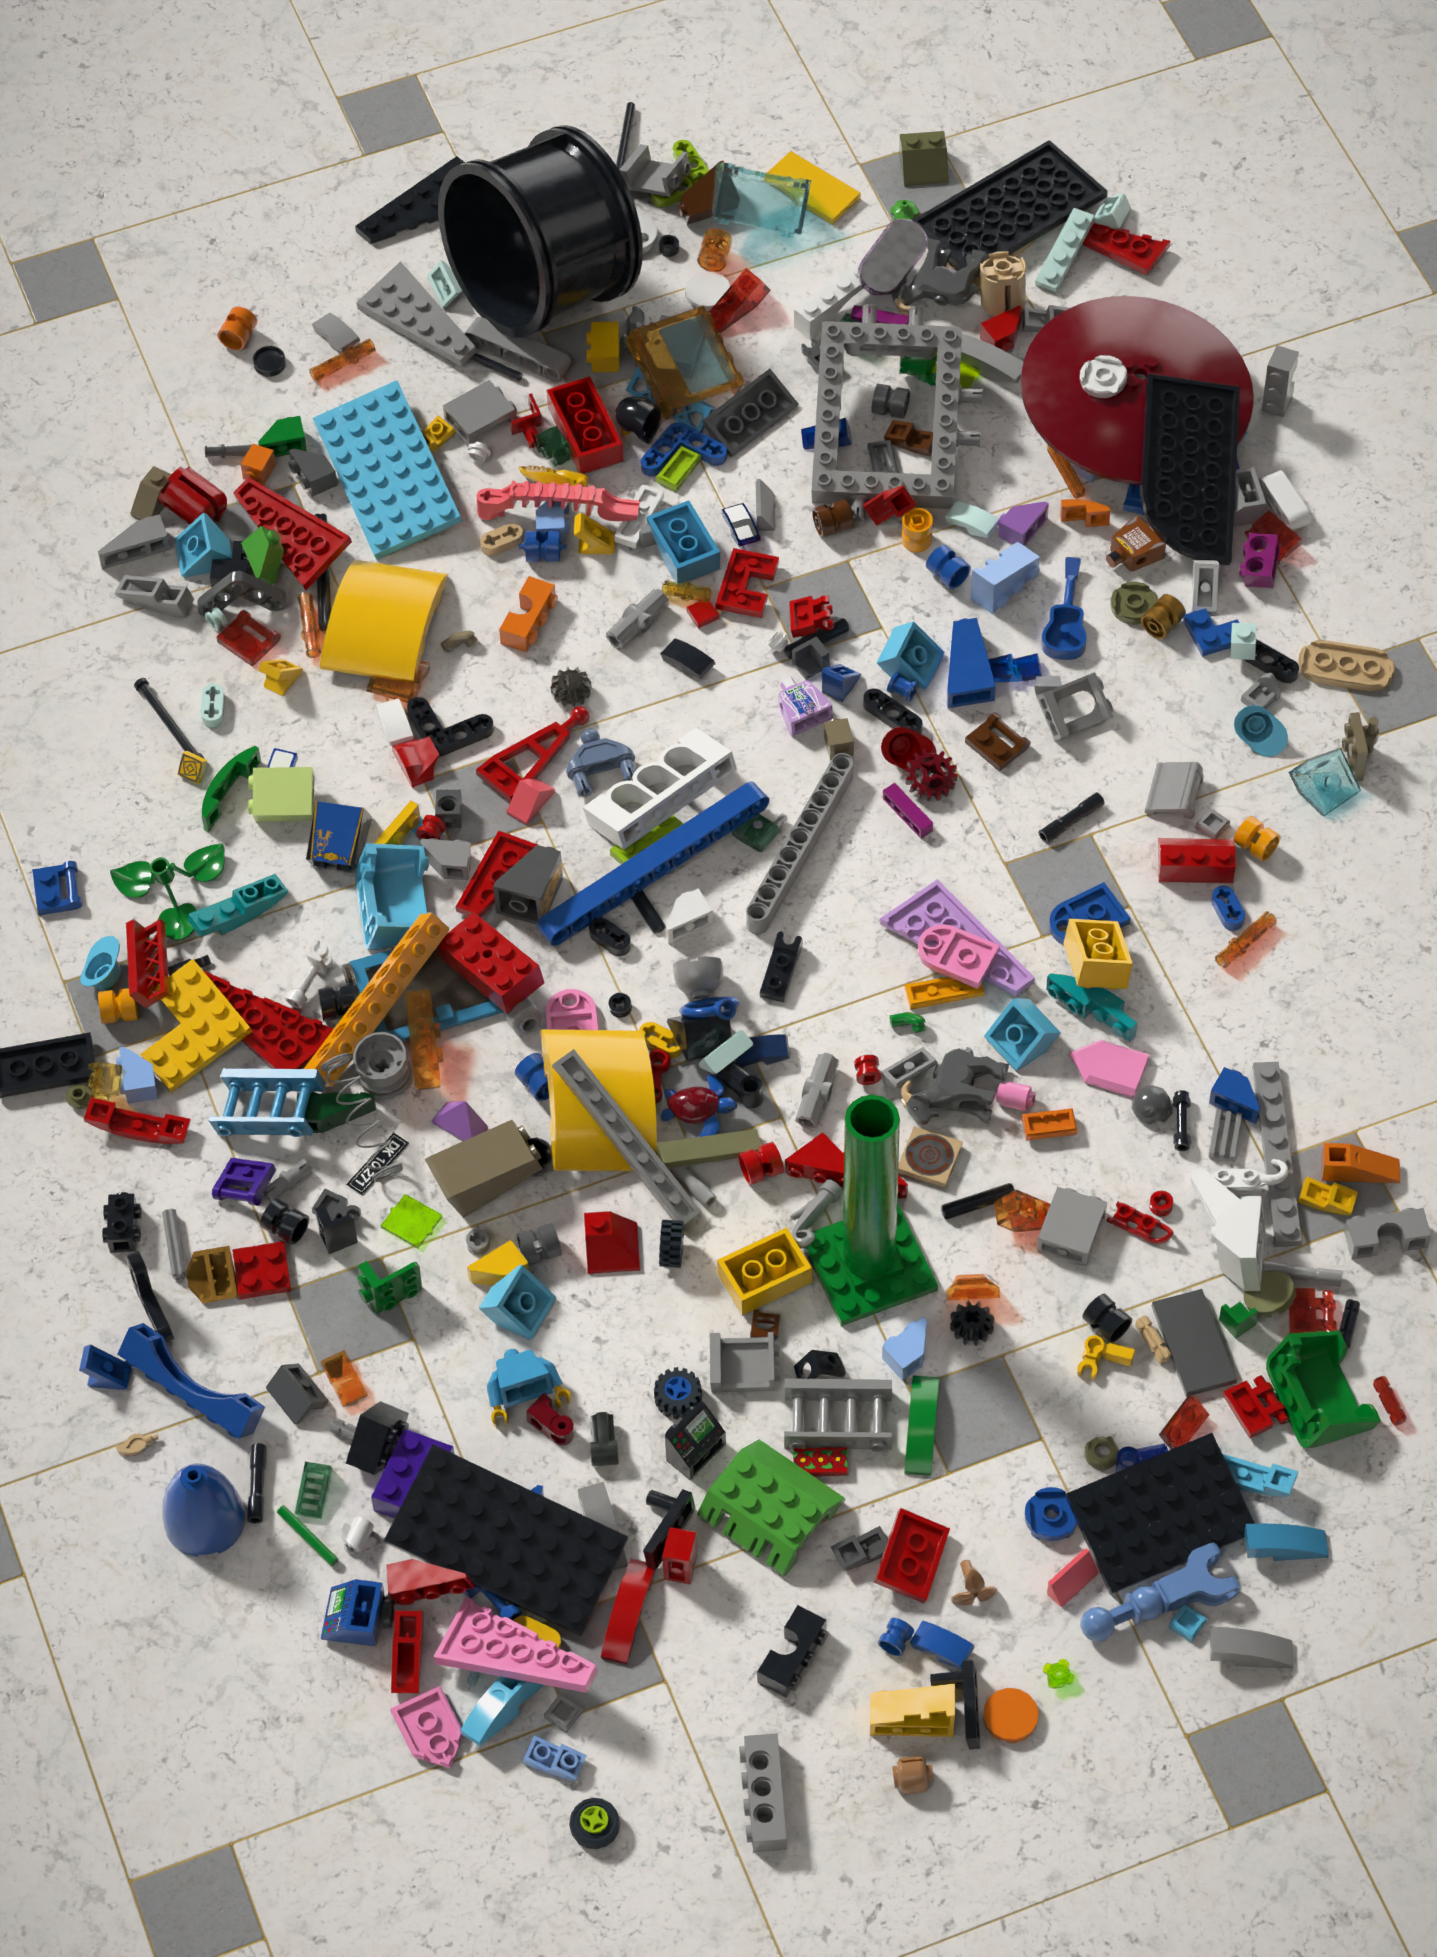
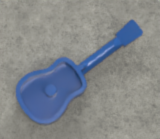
M1065 558L1066 586L1064 603L1051 607L1049 622L1042 632L1041 646L1043 652L1047 656L1059 660L1077 659L1083 655L1086 649V632L1083 627L1084 612L1082 608L1073 605L1075 582L1078 579L1081 564L1080 558Z

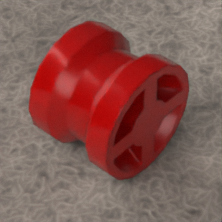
M425 815L422 820L423 825L417 829L416 836L419 840L431 838L440 840L439 835L444 833L446 824L434 815Z
M862 1055L855 1059L854 1067L858 1071L856 1079L859 1084L873 1085L881 1080L882 1076L881 1071L878 1069L880 1064L877 1056Z

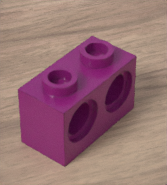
M1249 533L1248 542H1244L1243 545L1245 560L1244 563H1240L1239 576L1243 577L1246 587H1274L1281 547L1278 535ZM1261 548H1264V549H1265V550L1260 551V552L1257 551V550H1259V549H1261ZM1257 569H1261V571H1259V572H1257V573H1254V572H1253V571H1255V570H1257Z

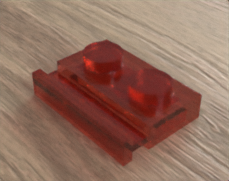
M1270 510L1252 525V528L1244 532L1247 539L1249 538V533L1278 535L1281 546L1278 565L1283 558H1287L1303 543L1302 539Z

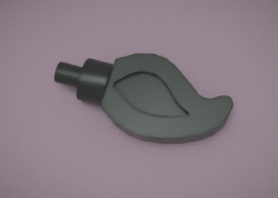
M389 1595L385 1596L382 1605L383 1628H391V1623L394 1620L395 1601Z

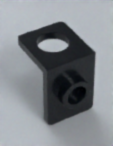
M811 1350L794 1365L798 1379H816L820 1375L843 1377L846 1374L840 1357L836 1352ZM806 1363H809L811 1373L805 1378L803 1368Z

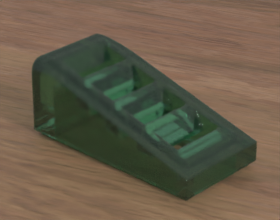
M305 1461L295 1515L322 1519L333 1472L332 1466ZM317 1474L324 1477L323 1480L310 1478V1475ZM308 1483L322 1485L321 1490L307 1488ZM308 1493L320 1495L319 1500L305 1498V1495ZM303 1503L317 1505V1511L304 1509Z

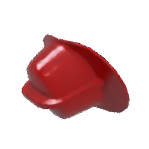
M905 727L893 728L887 732L881 743V753L885 760L904 770L908 768L906 766L907 761L913 760L914 753L921 756L922 749H925L927 753H931L932 748H935L936 751L935 745L929 738Z

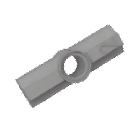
M653 589L637 605L634 603L630 604L623 612L622 619L606 632V638L616 649L623 648L638 633L644 634L647 632L654 618L669 605V599L665 596V593L660 589Z
M818 1054L811 1076L805 1080L802 1101L795 1118V1122L803 1128L811 1129L817 1127L824 1105H827L830 1100L833 1088L832 1082L839 1065V1059L835 1058L832 1054Z

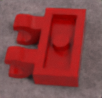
M823 595L817 599H813V596L789 601L790 627L793 638L816 633V628H821L822 630L834 628L833 620L824 621L830 619V615L833 613L832 605L823 606L830 604L829 595Z

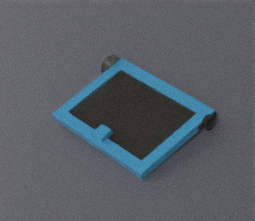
M436 947L373 1032H387L395 1035L402 1042H406L504 1013V1011L442 960L438 947ZM394 949L342 964L346 984H353L354 987L357 986L360 994Z

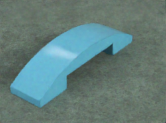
M1223 1454L1239 1489L1269 1496H1290L1298 1476V1471L1273 1463L1271 1468Z

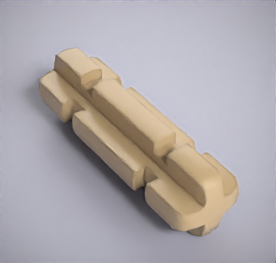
M1142 1316L1136 1320V1328L1139 1333H1143L1142 1337L1151 1352L1155 1353L1154 1356L1158 1363L1163 1364L1171 1359V1352L1164 1346L1165 1343L1155 1327L1151 1326L1152 1322L1149 1317Z

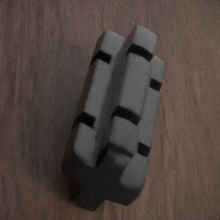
M1352 1299L1346 1301L1339 1329L1347 1349L1351 1345L1360 1308V1302Z

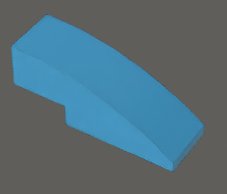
M1261 1523L1246 1524L1244 1537L1247 1558L1273 1557L1274 1561L1328 1558L1329 1556L1325 1530L1289 1524Z

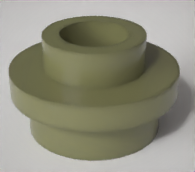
M74 1085L66 1093L67 1103L78 1110L86 1108L90 1097H92L90 1089L85 1085Z

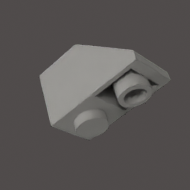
M436 838L421 839L420 845L424 846L425 856H428L429 864L443 879H469L472 857L470 842L439 840Z

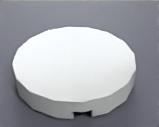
M705 271L697 273L686 283L685 296L687 302L690 305L696 306L698 310H718L730 299L731 287L728 280L716 272Z
M1100 355L1095 357V360L1087 361L1080 371V383L1083 390L1096 398L1112 397L1121 392L1127 383V370L1118 358Z

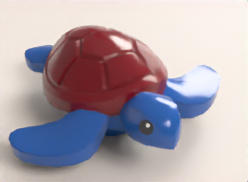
M708 1075L709 1089L705 1087H689L678 1092L672 1089H665L664 1096L667 1100L668 1108L662 1111L660 1117L662 1121H669L676 1116L678 1119L689 1124L704 1122L705 1125L699 1137L716 1135L719 1131V1121L715 1113H730L737 1109V1104L731 1098H721L724 1092L722 1082L717 1076Z

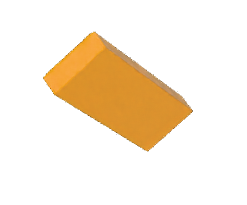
M950 977L905 984L904 988L910 1010L984 996L982 983L977 989Z

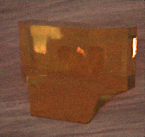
M984 1274L957 1275L952 1284L945 1290V1296L947 1301L1000 1298V1287L987 1279Z

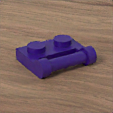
M230 1158L212 1189V1197L215 1200L221 1201L224 1199L246 1201L250 1205L258 1206L262 1202L264 1190L277 1169L273 1163ZM235 1185L251 1189L250 1191L228 1189V1186Z

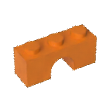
M528 576L519 593L520 608L529 612L525 614L508 612L499 629L500 644L524 652L528 651L531 644L534 645L536 643L540 627L545 626L550 609H554L558 601L555 584Z

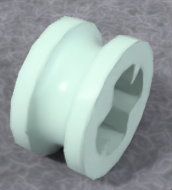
M217 607L212 609V613H205L206 621L215 631H219L221 629L220 626L228 624L226 617Z

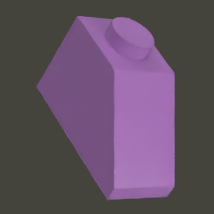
M1038 502L1011 507L998 520V537L1011 544L1019 542L1025 546L1048 519L1049 503Z

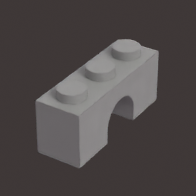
M1276 345L1267 365L1262 411L1284 417L1293 397L1295 382L1291 380L1297 368L1298 351Z
M1406 1208L1400 1212L1393 1213L1380 1212L1367 1217L1361 1215L1354 1216L1346 1220L1344 1230L1351 1259L1377 1256L1380 1244L1379 1238L1381 1236L1389 1235L1395 1237L1401 1244L1402 1252L1428 1248L1431 1238L1424 1208Z

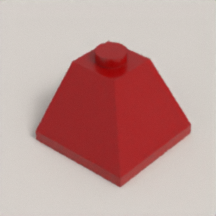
M611 1211L584 1213L588 1274L640 1271L637 1222Z

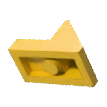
M582 512L575 516L574 536L579 538L578 553L613 554L615 552L614 536L616 533Z
M285 659L261 662L258 671L266 674L264 687L283 696L300 676L303 668Z

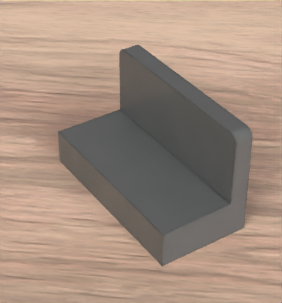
M299 1363L281 1365L266 1386L267 1391L293 1424H300L309 1410L323 1409L329 1402Z

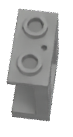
M1095 672L1036 696L1054 741L1113 718L1112 704L1105 698L1103 682ZM1081 691L1091 694L1095 702L1092 712L1065 723L1057 700Z

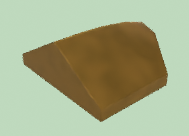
M223 1246L193 1252L186 1270L188 1288L202 1303L237 1298L236 1276L230 1247Z

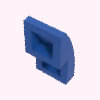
M922 1620L910 1641L913 1649L935 1655L939 1662L962 1669V1661H967L975 1648L974 1644L959 1635Z

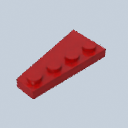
M498 830L456 905V912L466 916L475 912L478 916L482 917L495 904L494 883L538 844Z

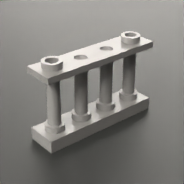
M785 1378V1400L793 1402L792 1431H784V1448L793 1450L796 1448L847 1447V1449H871L875 1452H882L886 1449L892 1450V1433H884V1402L892 1401V1380ZM806 1400L819 1402V1432H803V1402ZM831 1401L846 1402V1432H830ZM859 1401L873 1402V1432H857V1402Z

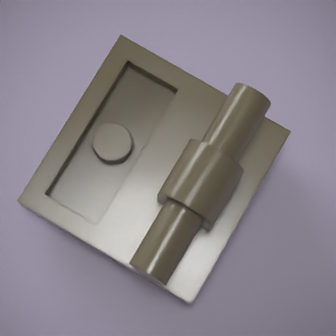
M1359 712L1349 714L1348 723L1344 724L1345 737L1342 738L1343 752L1348 754V758H1346L1347 771L1352 772L1353 781H1363L1368 753L1373 752L1374 745L1377 743L1379 736L1378 718L1371 717L1368 725L1362 726Z

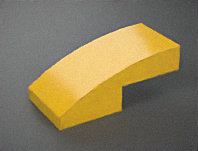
M1307 1176L1303 1181L1297 1202L1318 1210L1350 1216L1358 1191L1336 1182L1329 1186Z

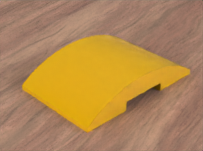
M354 560L342 579L332 607L321 654L320 669L414 683L425 650L427 632L433 614L437 612L448 574Z
M542 1029L541 1041L544 1073L548 1079L551 1111L549 1126L554 1171H634L552 1067L556 1061L573 1049L657 1154L654 1083L649 1053L642 1031Z

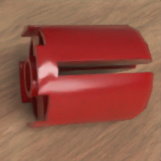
M189 466L186 469L182 467L176 469L167 479L170 484L166 488L165 493L160 492L159 494L160 504L189 525L202 513L219 522L224 516L227 507L225 493Z

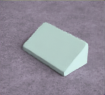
M1120 194L1105 198L1095 215L1094 223L1112 228H1120L1131 209L1126 195Z
M739 1030L699 1062V1066L706 1071L717 1074L753 1045V1042L743 1030Z

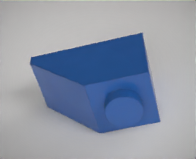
M1224 1067L1211 1089L1209 1104L1225 1111H1231L1234 1115L1242 1113V1119L1256 1124L1260 1106L1248 1077L1237 1070H1230Z

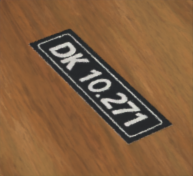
M393 1132L385 1141H392L391 1144L378 1152L369 1161L368 1165L370 1167L390 1165L409 1142ZM365 1163L346 1185L363 1195L374 1183L373 1175L383 1169H369Z

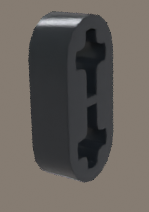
M602 917L595 918L590 922L589 935L594 942L616 956L626 955L630 951L631 939L627 932ZM615 941L618 942V943L624 941V945L618 944V945L616 946V945H615Z

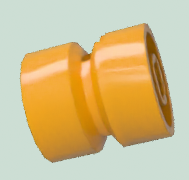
M913 508L904 513L902 517V544L908 551L923 552L931 546L933 525L931 513L922 508Z
M1249 816L1239 826L1233 841L1244 850L1250 849V853L1260 861H1265L1277 848L1281 836L1270 827L1264 829V823L1253 816Z
M129 988L120 989L118 994L113 990L98 992L102 1024L117 1023L119 1018L124 1022L138 1020L137 1001L129 996Z

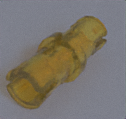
M665 580L662 586L665 596L678 597L683 601L696 600L708 603L711 598V589L709 587L695 586L690 582L677 583Z

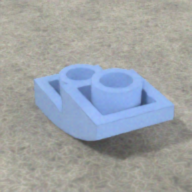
M534 1735L522 1763L542 1772L576 1781L587 1755L564 1744H561L559 1747Z

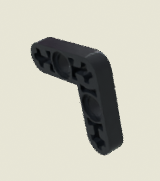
M414 697L407 704L409 718L421 739L430 737L434 744V737H437L439 744H442L440 747L434 744L440 755L439 757L486 739L494 732L493 719L487 714L476 715L443 729L425 698ZM419 707V709H422L423 716L420 717L419 711L414 708ZM426 723H432L435 725V727L429 731L424 730L422 728V726ZM480 724H483V726H487V727H486V728H482V727L479 726V725H480ZM457 732H465L467 734L464 739L454 737Z
M136 1251L127 1255L126 1259L134 1288L154 1330L164 1337L166 1343L174 1340L168 1321L152 1291L148 1271L140 1252Z

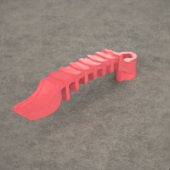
M512 481L509 486L503 489L485 488L478 491L476 495L477 515L483 520H492L496 517L504 516L505 510L513 509L517 500H522V507L524 508L527 507L529 500L534 501V506L539 508L542 501L548 502V508H552L555 502H560L561 509H565L568 503H573V508L576 512L579 511L581 504H586L585 511L587 516L591 515L593 507L596 505L598 506V515L607 521L637 520L640 504L638 500L617 498L611 495L605 488L598 489L593 485L584 487L581 484L573 486L568 485V483L563 485L555 484V482L542 484L540 481H537V483H529V481L516 483V481Z

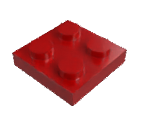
M284 1241L232 1249L239 1300L291 1292Z

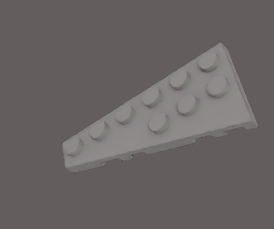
M401 261L356 302L358 310L461 367L476 353L475 345Z

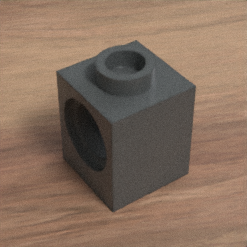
M436 790L435 816L446 824V829L461 828V790Z

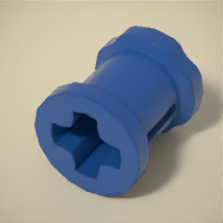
M896 672L888 683L887 692H895L905 697V701L910 702L917 692L918 682H910L902 678L900 673Z

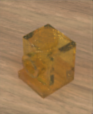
M101 1061L89 1064L88 1069L93 1070L89 1077L90 1095L109 1101V1098L119 1096L122 1065Z

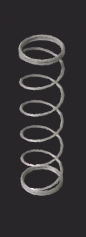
M344 1053L322 1064L321 1069L325 1072L329 1071L326 1080L330 1083L352 1081L338 1093L336 1102L343 1105L361 1103L348 1115L346 1124L350 1126L372 1124L358 1137L356 1145L361 1148L382 1146L370 1156L366 1163V1167L369 1169H383L372 1177L373 1182H380L403 1170L402 1163L383 1167H370L368 1165L369 1161L378 1152L390 1145L392 1141L369 1146L358 1144L359 1139L367 1131L380 1123L381 1119L361 1124H350L348 1122L350 1116L372 1098L344 1103L338 1100L344 1090L362 1077L358 1076L341 1081L329 1080L328 1076L334 1069L345 1065L352 1059L350 1053Z

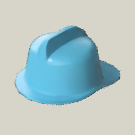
M1251 705L1244 707L1236 715L1234 720L1236 734L1255 752L1262 756L1270 757L1278 755L1284 750L1288 741L1287 730L1267 709Z
M106 936L93 945L80 976L82 985L86 987L93 986L101 991H109L121 976V968L117 961L120 949L118 939L114 936Z

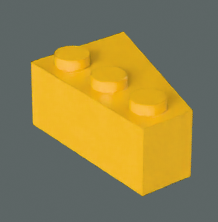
M955 1684L894 1691L882 1690L870 1693V1735L953 1737Z

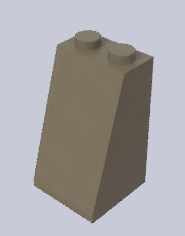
M513 1120L507 1121L425 1159L444 1196L463 1218L543 1169L538 1161L542 1158L534 1145L529 1146L527 1142L530 1138L528 1132L523 1125L518 1127Z

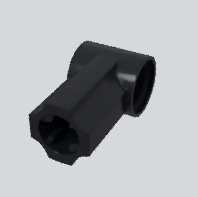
M734 1061L717 1073L720 1081L741 1098V1103L745 1107L756 1108L762 1104L764 1097L762 1082L759 1077L749 1075Z

